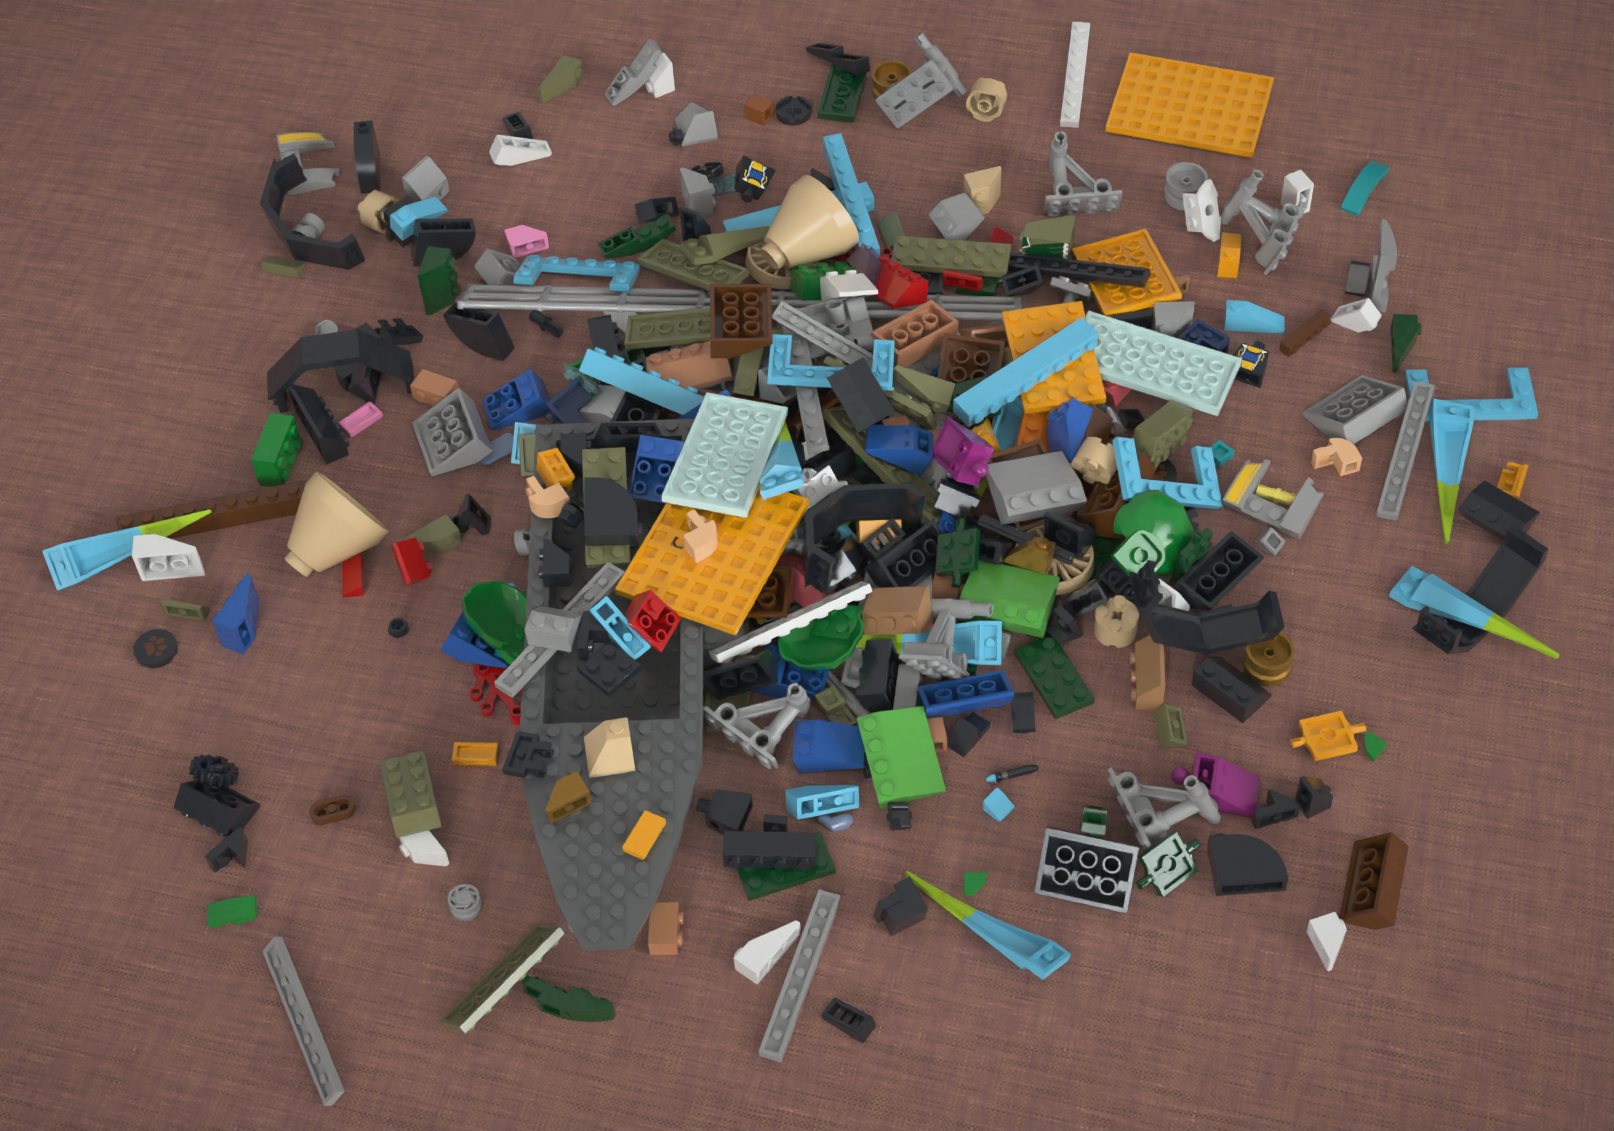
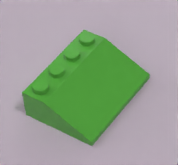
M978 560V570L971 571L959 600L971 599L974 603H992L993 614L991 617L973 616L970 619H959L969 622L1002 621V629L1043 638L1060 577Z
M923 706L881 711L857 717L880 809L887 808L889 802H910L946 792Z

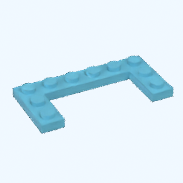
M530 255L526 257L515 273L514 284L533 285L541 272L613 277L610 282V291L629 292L640 273V264L629 261L624 263H616L613 260L598 262L595 259H586L584 261L573 257L559 259L557 256L542 258L539 255Z
M772 334L773 343L770 345L767 384L832 388L827 378L845 367L790 365L792 335ZM874 339L873 366L871 371L882 390L892 391L895 340Z
M1528 367L1507 369L1506 374L1512 399L1444 400L1474 406V420L1537 419L1538 416ZM1426 369L1405 371L1408 397L1410 398L1414 381L1429 384ZM1431 404L1429 407L1426 421H1430L1431 419Z
M1117 437L1112 440L1123 500L1130 501L1131 498L1140 492L1158 489L1168 497L1174 498L1183 504V506L1209 509L1223 507L1212 448L1201 446L1191 448L1197 480L1196 485L1141 479L1134 439Z

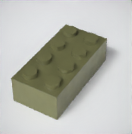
M1174 400L1169 401L1136 427L1132 438L1135 442L1136 452L1144 451L1154 467L1157 468L1161 461H1165L1171 453L1174 454L1180 446H1184L1187 440L1186 432L1193 422V418H1191L1193 409Z
M425 751L412 752L404 756L380 761L396 837L400 838L442 827Z

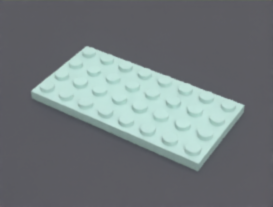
M1088 311L1086 320L1098 331V341L1094 351L1102 380L1168 401L1174 400L1184 406L1215 416L1219 415L1241 366L1242 358Z
M707 392L662 493V502L747 518L760 485L763 469L786 419L788 407Z

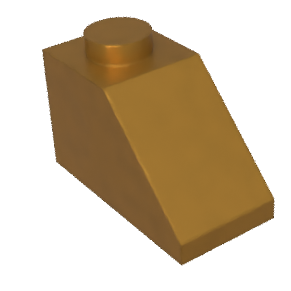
M1034 537L1013 548L1006 556L1004 562L1045 574L1052 565L1055 542L1048 541V539L1043 537Z
M578 771L564 775L560 780L556 781L546 806V814L550 824L592 804L590 791Z

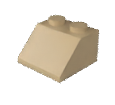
M1001 166L964 174V192L969 195L982 214L989 213L1001 196Z

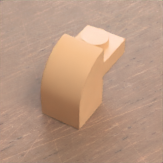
M1330 438L1328 446L1313 450L1311 464L1314 469L1334 464L1339 475L1343 476L1360 471L1362 457L1355 445L1348 440Z
M534 476L527 478L528 488L525 490L531 511L542 518L558 517L564 504L569 502V496L560 483L543 490Z
M695 510L687 513L688 526L692 531L683 535L685 550L695 563H698L714 553L718 545V538L714 520L707 523L702 515L699 516Z

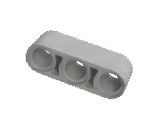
M899 664L893 710L919 707L917 686H922L923 674H921V671L914 670L912 666Z

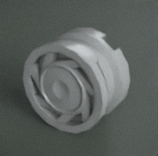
M460 884L449 892L447 897L448 905L454 918L460 921H470L480 914L482 901L476 887L470 884Z

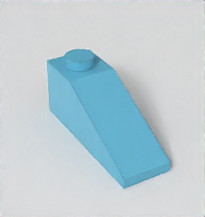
M437 197L411 203L390 215V228L403 241L413 234L415 219H437L446 213L448 209Z
M1226 300L1224 331L1284 334V316L1248 301Z
M607 596L589 611L607 630L608 637L633 659H638L651 647L628 625L626 617Z
M858 785L802 786L785 790L786 811L797 820L859 808Z

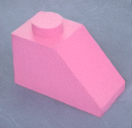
M525 225L504 230L506 244L511 256L515 258L549 248L547 233Z

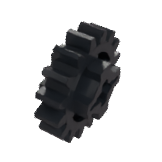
M201 754L199 757L195 756L191 760L189 774L194 775L193 779H200V783L207 786L229 787V784L234 785L237 782L239 768L234 767L235 763H228V759L222 756L212 757L210 754L206 756Z

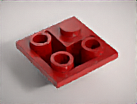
M651 590L636 594L625 611L628 625L659 653L663 651L681 620V617Z

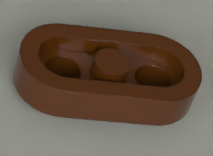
M341 795L314 803L309 813L315 824L325 825L350 818L355 813L356 806L350 796Z

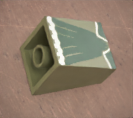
M1070 215L1026 223L1025 230L1020 232L1019 242L1023 243L1020 244L1019 253L1070 259L1074 246L1076 216Z

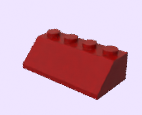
M881 255L878 258L870 259L859 272V274L864 273L878 289V294L872 296L893 309L920 305L927 302L928 280L921 277L920 274L912 272L910 268L900 265L899 262L891 260L889 256Z

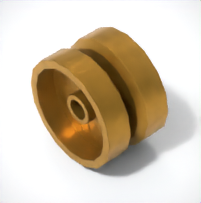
M887 60L876 65L872 71L873 98L876 100L890 85L896 81L900 82L911 74L912 70L910 67L897 60Z
M1280 632L1273 640L1247 645L1243 662L1246 676L1258 685L1266 687L1278 686L1284 683L1291 674L1295 653L1293 642L1287 635Z

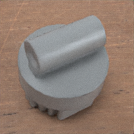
M324 320L316 325L314 335L338 332V327L332 321Z

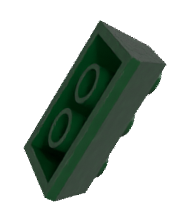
M428 246L417 273L426 315H432L452 305L456 297L460 295L461 286L457 281L458 272L455 271V258L452 257L451 249Z

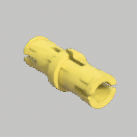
M1261 484L1258 485L1255 494L1258 497L1273 501L1274 504L1281 503L1291 506L1297 494L1283 491L1282 488L1278 487L1275 489Z

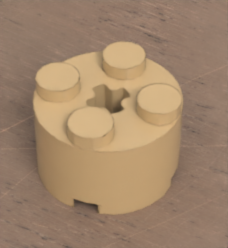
M991 78L977 79L966 101L967 110L971 111L975 119L990 122L1001 115L1007 100L1005 84Z
M373 190L358 205L362 224L377 232L386 233L385 226L388 223L384 220L383 211L400 200L383 192Z
M1087 437L1075 455L1071 466L1083 475V479L1088 483L1093 484L1100 481L1108 484L1117 470L1114 447L1110 443L1107 446L1100 443L1102 439L1097 437Z
M1121 595L1109 598V601L1096 607L1094 634L1098 641L1106 646L1115 645L1116 648H1122L1131 644L1135 640L1138 630V609L1132 602L1126 600Z

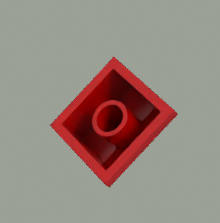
M414 537L392 544L391 549L405 587L430 578L429 573H432V568L429 561H424L422 553H425L422 541H417V538Z

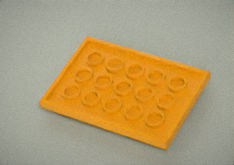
M1147 229L1072 248L1075 260L1150 268L1151 276L1144 288L1086 281L1104 316L1111 317L1112 314L1136 312L1152 308L1154 302H1173L1182 299L1181 291Z
M1082 301L1003 311L1002 320L1012 362L1081 317L1086 320ZM1094 349L1083 353L1076 361L1066 364L1062 370L1049 375L1045 381L1037 383L1028 392L1020 394L1024 414L1051 411L1072 397L1087 406L1089 403L1094 405L1106 403V395Z

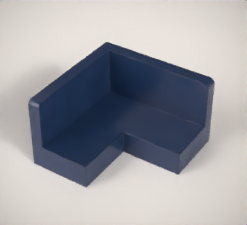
M1199 319L1194 321L1178 337V339L1226 354L1229 350L1230 337Z
M576 378L547 402L546 405L548 411L560 424L588 423L579 411L592 401V397Z

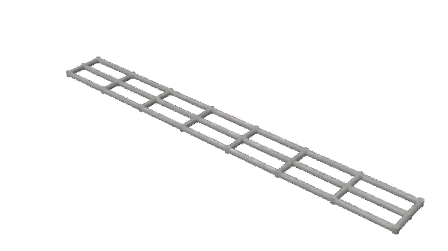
M467 284L466 290L462 292L461 298L457 300V308L662 313L710 308V291L706 289L631 288L629 292L610 291V288ZM771 291V302L784 301L795 309L822 302V299L802 301L793 292ZM927 295V302L933 300L956 320L1003 321L1002 313L994 312L1022 309L1020 296ZM873 296L864 297L867 309H872L867 310L869 318H898L910 312L908 310H913L922 305L893 309ZM842 300L843 304L847 305L846 300Z

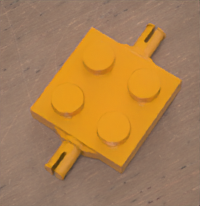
M1341 710L1299 720L1298 725L1302 732V737L1290 739L1292 748L1305 745L1309 749L1313 760L1319 761L1357 752L1358 746L1354 739V734L1366 732V726L1364 722L1351 725L1345 719Z

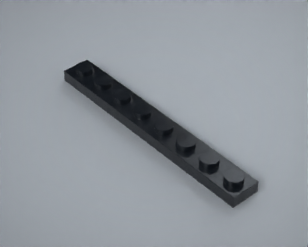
M1011 252L1008 267L1009 272H1018L1038 264L1042 276H1062L1068 279L1142 288L1145 287L1151 276L1150 268Z

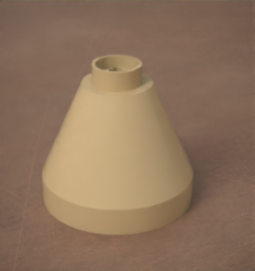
M803 175L790 186L764 238L766 245L760 249V252L773 269L779 270L783 266L789 269L797 267L799 264H808L843 255L859 242V235L853 220L835 195L814 177Z
M316 471L305 484L287 543L291 551L284 559L298 572L308 577L313 570L320 573L378 545L388 534L389 530L347 492L325 475Z

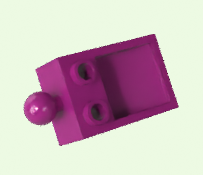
M947 417L933 447V458L956 481L978 486L981 478L985 477L988 473L987 464L994 448L985 439Z
M1199 752L1196 753L1191 773L1184 767H1177L1172 771L1171 778L1178 785H1183L1186 777L1190 775L1196 776L1199 782L1205 784L1210 797L1216 801L1218 811L1253 817V812L1257 807L1259 777L1221 757Z

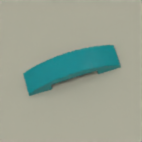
M1374 160L1369 162L1352 184L1340 210L1358 216L1378 182L1382 181L1389 172L1390 166Z

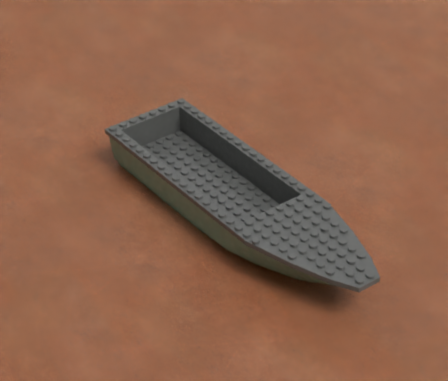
M695 419L536 425L533 476L543 490L547 488L536 470L538 452L558 448L561 453V434L586 433L587 441H591L592 449H596L592 441L601 423H656L664 439L685 443ZM637 449L626 453V471H628L629 475L627 479L628 492ZM572 471L575 480L572 481V489L567 495L569 500L574 496L584 504L583 478ZM634 499L638 523H642L643 536H639V545H630V563L666 504ZM531 511L525 627L531 611L540 606L563 610L601 569H586L584 520L582 523H579L576 529H573L561 522L559 517L542 518ZM543 539H549L569 555L572 567L571 586L545 587L543 579H539V566H543V561H540L539 549L543 548ZM628 566L618 568H620L623 571H626ZM614 589L608 595V598L626 617L625 611L632 600L617 595ZM681 617L663 651L659 653L651 646L636 659L641 664L642 670L610 697L605 695L577 670V666L583 662L579 661L577 651L580 629L572 651L557 650L522 687L520 731L538 734L540 741L551 742L552 746L550 749H554L551 759L544 758L535 753L533 761L544 762L543 768H546L547 771L544 778L527 773L526 778H522L538 848L559 910L581 951L624 950L632 947L656 904L680 842L703 762V624ZM526 633L524 641V650L529 646L527 642ZM594 643V651L590 652L589 656L605 643ZM627 717L635 771L589 778L584 736L606 720ZM578 771L590 791L592 804L550 824L546 814V806L556 781L560 780L564 775ZM646 810L665 818L666 824L647 856L642 860L623 852L622 847Z

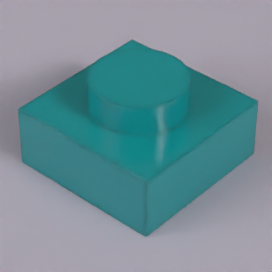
M1218 440L1210 447L1212 448L1214 463L1219 467L1234 457L1235 450L1221 440Z

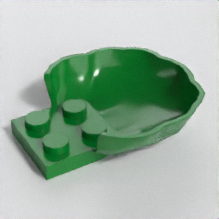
M1158 489L1136 494L1116 514L1114 532L1124 535L1126 539L1110 556L1129 577V571L1138 573L1139 569L1148 560L1154 561L1157 564L1154 568L1155 575L1165 576L1172 573L1179 553L1190 543L1194 533L1183 504L1174 498L1168 497Z
M501 581L475 583L462 596V609L466 622L478 636L493 647L511 665L524 651L527 596L519 589Z
M848 605L840 610L834 609L828 612L829 615L824 618L810 620L807 626L791 629L789 634L779 637L778 646L781 657L805 671L835 669L852 656L856 645L863 636L864 622L862 620V611L864 607Z

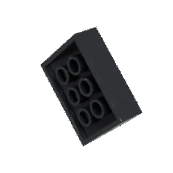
M1046 826L1035 893L1127 913L1133 890L1140 846Z

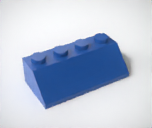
M1004 670L917 686L919 705L924 707L926 718L955 716L969 711L1002 707L1003 705L1011 704L1014 697V691Z

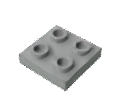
M1059 276V279L1052 278L1050 285L1058 293L1065 294L1063 303L1075 302L1076 299H1080L1094 304L1095 298L1088 285L1078 282L1076 285L1070 282V279Z

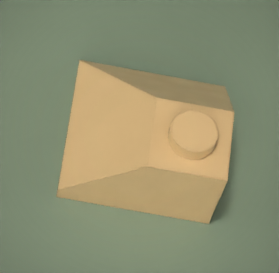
M627 717L606 720L584 736L589 778L635 771Z

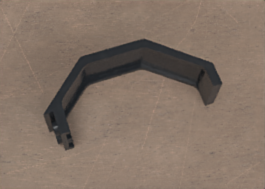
M294 153L278 163L273 159L260 205L269 224L293 258L298 261L350 270L365 261L357 239L353 234L339 242H331L289 232L279 218L285 194L307 181Z
M358 329L301 337L267 372L268 400L273 399L274 405H278L280 413L288 412L286 389L288 385L293 384L304 372L355 363L403 380L406 385L407 394H411L410 385L414 381L410 351Z
M909 483L844 485L806 512L802 538L804 589L812 585L825 595H828L833 590L830 585L831 580L834 579L833 575L835 572L832 571L833 564L836 563V559L815 545L847 522L890 520L894 518V520H901L916 529L921 525L925 493Z
M1511 525L1506 531L1503 543L1465 594L1500 617L1505 618L1544 563L1548 548L1514 525ZM1425 606L1420 611L1418 622L1412 628L1446 654L1469 652L1489 633V631L1443 616L1437 618L1429 612L1428 606Z
M1148 560L1139 569L1138 573L1129 571L1136 607L1154 643L1207 655L1273 640L1285 627L1277 592L1269 590L1256 603L1198 614L1158 604L1163 598V594L1158 591L1160 578L1154 572V568L1157 566L1156 562Z

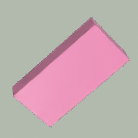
M369 401L342 419L338 424L352 438L382 418L383 414L382 411Z

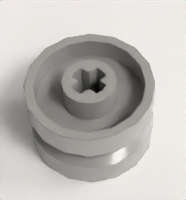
M1181 162L1171 166L1166 172L1164 190L1166 203L1172 208L1185 211L1183 193L1197 194L1199 188L1208 180L1205 169L1191 162Z

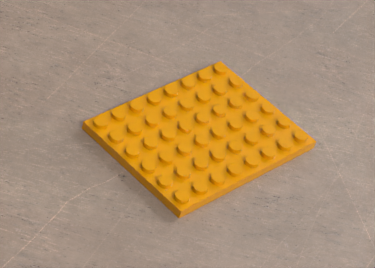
M1129 53L1107 120L1105 132L1253 158L1274 83V77Z
M760 483L747 518L666 503L616 586L615 593L632 600L636 594L651 590L677 615L736 635L808 508L809 499L785 492L763 500L760 493ZM695 510L699 516L702 515L707 523L714 520L718 538V545L714 553L698 563H695L685 550L683 535L692 531L688 526L687 513ZM675 537H678V539L675 541V544L678 547H683L682 549L674 547L673 541Z

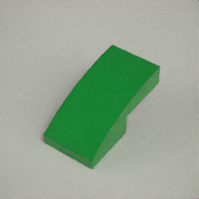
M255 896L231 898L207 905V925L212 929L230 922L240 925L257 918V897Z

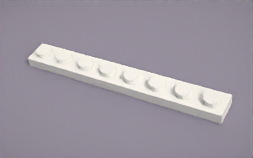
M1072 22L1060 127L1079 128L1090 23Z
M863 581L855 583L789 614L787 618H780L709 651L710 657L721 664L730 662L735 655L747 654L752 651L753 647L766 645L776 636H785L795 627L807 626L810 620L824 618L829 615L828 612L834 609H843L848 606L847 603L853 600L860 601L866 598V594L872 592L871 586Z

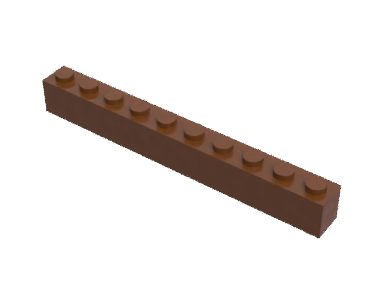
M308 480L117 516V531L205 510H212V512L166 538L172 539L296 515L305 484Z

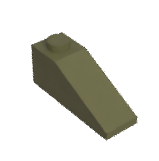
M565 55L560 58L537 89L541 104L576 86L585 74L582 60Z
M764 347L741 355L734 385V394L749 397L756 396L759 380L758 371L761 369Z
M898 365L895 366L893 378L918 401L929 405L933 412L945 413L947 411L955 383Z
M446 514L399 540L403 541L416 537L417 541H422L425 553H422L423 556L444 553L462 543L459 529Z

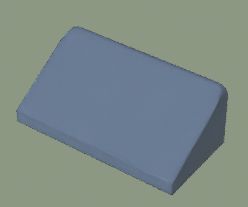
M508 432L489 442L493 452L480 460V463L489 465L512 452L514 436Z

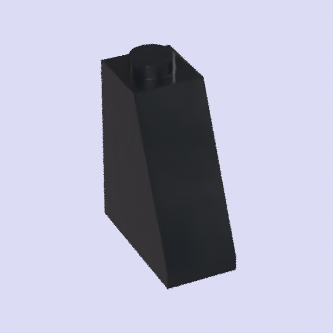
M980 536L979 560L995 565L1009 564L1004 562L1009 552L1015 548L1016 542Z

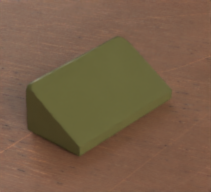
M897 212L891 213L878 222L885 246L893 250L896 236H905Z
M269 256L261 261L263 271L299 278L306 266L304 262Z
M161 599V605L166 615L204 621L210 611L209 607Z
M1163 703L1154 711L1160 748L1187 747L1188 743L1181 708Z

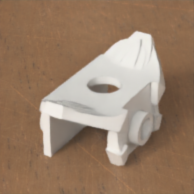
M1211 179L1203 183L1197 194L1183 193V204L1187 231L1202 232L1206 238L1215 242L1220 239L1221 216H1219L1217 202L1219 195Z
M829 465L818 473L810 468L812 474L811 481L805 482L804 487L791 490L793 494L809 499V506L805 513L837 487L847 485L848 481H838Z

